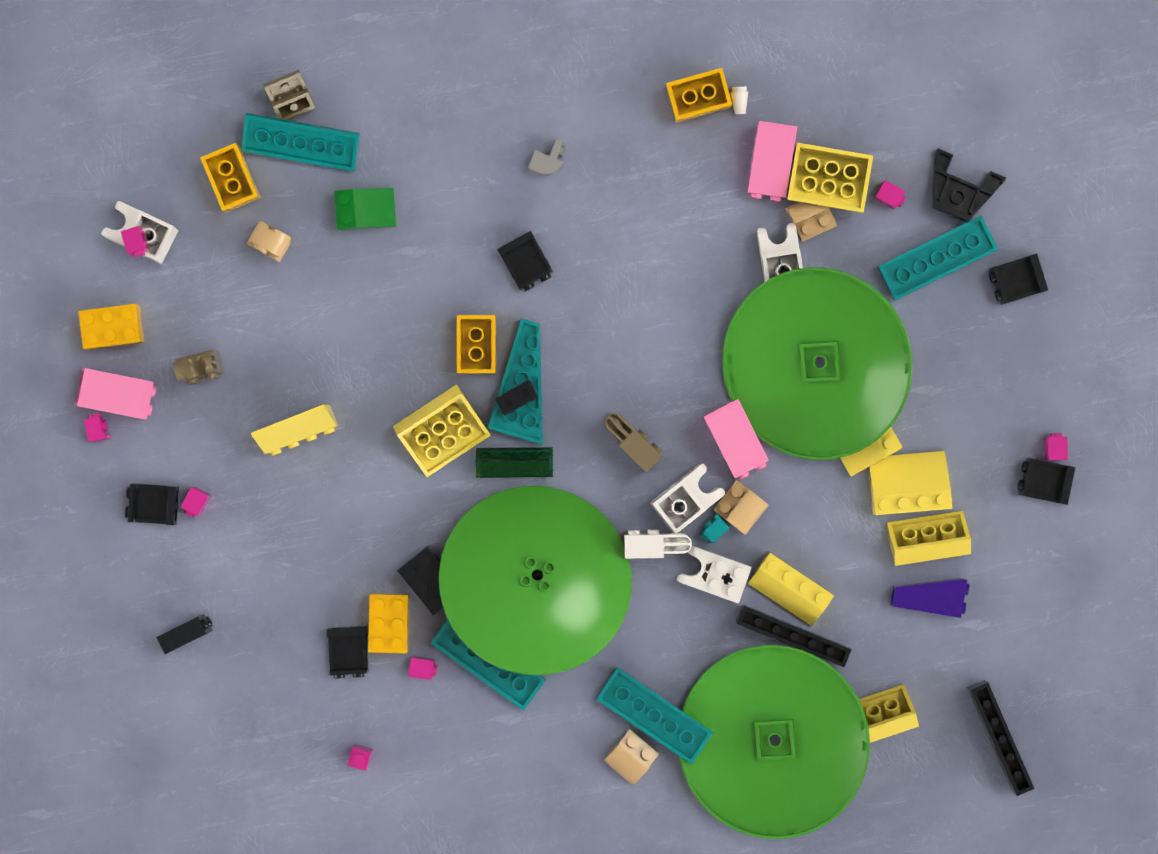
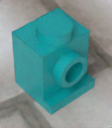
M718 514L714 515L716 518L714 521L710 519L702 526L704 530L699 535L707 543L709 541L714 543L730 529Z

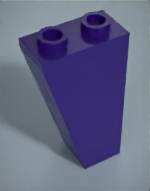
M958 578L893 586L890 605L961 618V615L965 614L966 611L964 598L969 593L970 585L967 584L966 579Z

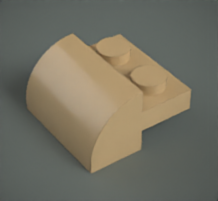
M797 202L785 208L791 222H794L801 242L837 226L830 207Z
M736 480L713 510L746 535L769 505Z
M629 729L603 761L631 785H634L650 768L649 766L659 753Z

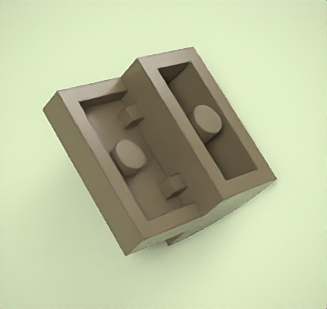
M299 70L263 84L279 119L288 120L315 108L310 92Z

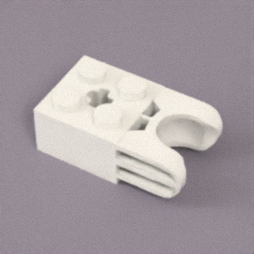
M117 201L115 209L124 214L126 218L125 225L119 230L104 228L101 233L102 236L125 247L120 231L140 226L144 230L150 250L145 252L144 257L162 265L179 230L141 210ZM149 236H154L152 240L148 239Z
M794 222L787 225L786 239L781 244L772 243L768 238L766 229H757L764 282L779 275L780 267L787 271L803 268Z
M704 463L698 464L650 502L674 534L680 532L725 495L723 488H715L708 493H703L699 489V479L707 470ZM681 502V505L679 506L680 511L674 510V504Z
M628 530V534H624L625 559L664 558V554H684L691 549L692 541L684 533H659V530H647V533H640V530Z
M692 546L688 553L699 559L701 568L694 575L681 573L677 575L676 580L682 584L739 603L752 567ZM726 573H729L731 581L724 583L722 576H726Z

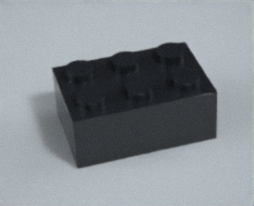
M428 545L397 570V572L434 616L443 608L439 592V567L441 560Z

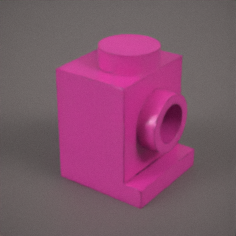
M100 413L91 414L89 419H84L88 442L111 438L110 434H106V431H108L107 421L103 420Z

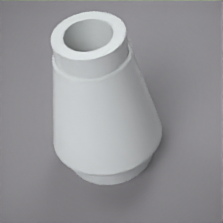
M747 86L731 87L732 92H730L734 114H746L749 93Z

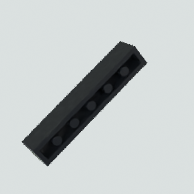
M742 605L736 623L814 654L842 667H845L852 650L845 645L746 605Z
M983 680L967 687L1012 792L1019 796L1035 789L989 683Z

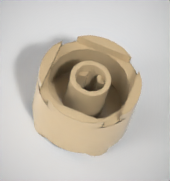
M259 220L248 239L247 245L280 262L293 239Z

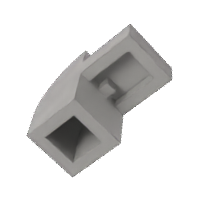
M556 138L550 156L535 151L528 170L543 176L557 173L564 165L563 161L558 160V157L562 158L566 149L563 146L564 141Z

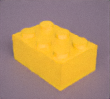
M722 68L666 83V90L676 123L732 107Z
M237 143L200 157L223 212L227 213L261 199L240 146Z
M139 304L78 311L82 345L85 350L145 343Z
M457 315L458 374H496V315Z
M369 594L368 652H408L410 594Z

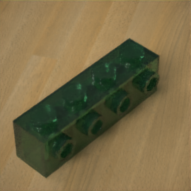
M553 447L476 448V478L553 477Z

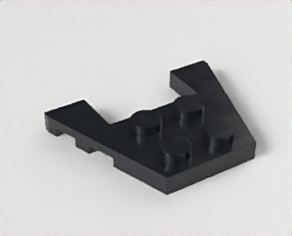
M937 148L934 162L932 208L968 223L1003 184L1006 177L990 171L983 188L947 173L953 154Z

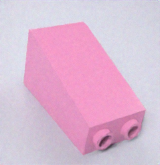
M763 121L758 122L747 194H751V198L762 199V196L770 197V201L781 202V199L786 198L797 126Z
M82 367L75 405L146 420L147 416L151 415L152 405H150V399L155 396L156 386H153V381Z
M739 399L702 417L733 478L743 479L750 475L748 471L754 468L758 471L767 466L766 462L769 460Z

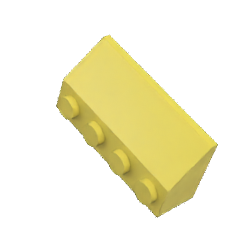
M963 511L887 522L891 553L895 566L971 554V537Z
M770 552L766 554L747 583L810 626L824 612L834 597L833 594Z
M904 684L859 699L867 718L870 743L919 727L916 712Z

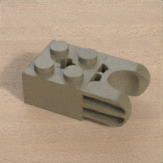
M213 349L175 359L176 362L172 363L176 380L187 382V385L201 383L202 378L206 380L220 378L219 374L224 373L219 351Z
M612 413L606 418V428L621 442L618 446L647 473L662 457L660 454L662 450L654 442L651 445L646 440L648 436L641 429L636 431L621 415Z

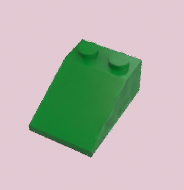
M393 188L334 191L337 230L345 231L396 226Z

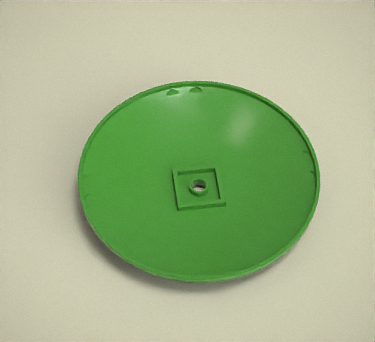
M807 267L794 269L762 283L748 295L735 312L728 327L723 347V374L731 402L739 399L756 435L761 440L779 451L799 458L811 460L837 459L859 452L873 444L897 420L908 398L912 382L913 358L911 345L906 329L896 310L869 283L847 272L831 268ZM820 356L825 359L824 367L816 364L817 357Z
M545 486L510 488L493 494L477 503L459 520L445 544L439 567V592L442 606L457 636L472 652L486 662L500 669L523 675L537 676L561 673L578 667L595 657L607 646L619 630L626 616L631 597L632 576L629 559H625V546L611 522L584 499L572 493ZM539 571L542 573L543 578L538 581L534 580L532 573Z
M761 645L737 651L710 667L696 682L685 701L682 711L714 733L693 764L679 756L684 776L702 806L720 822L734 830L766 839L794 838L808 834L836 818L849 805L862 784L870 753V734L864 709L848 681L833 666L814 654L782 645ZM772 735L780 737L781 742L779 745L771 743L770 738Z

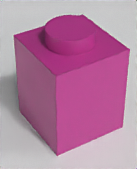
M885 180L874 199L894 210L897 206L901 207L906 198L903 195L906 191Z
M140 226L120 231L128 255L138 258L144 256L145 252L150 251L144 230Z
M1050 433V437H1044L1045 460H1068L1067 437H1062V433Z
M191 487L181 508L184 509V513L193 518L195 515L201 516L211 495L196 487Z
M412 656L408 677L431 680L432 676L437 674L438 665L435 664V659Z
M354 744L347 766L366 771L373 749Z

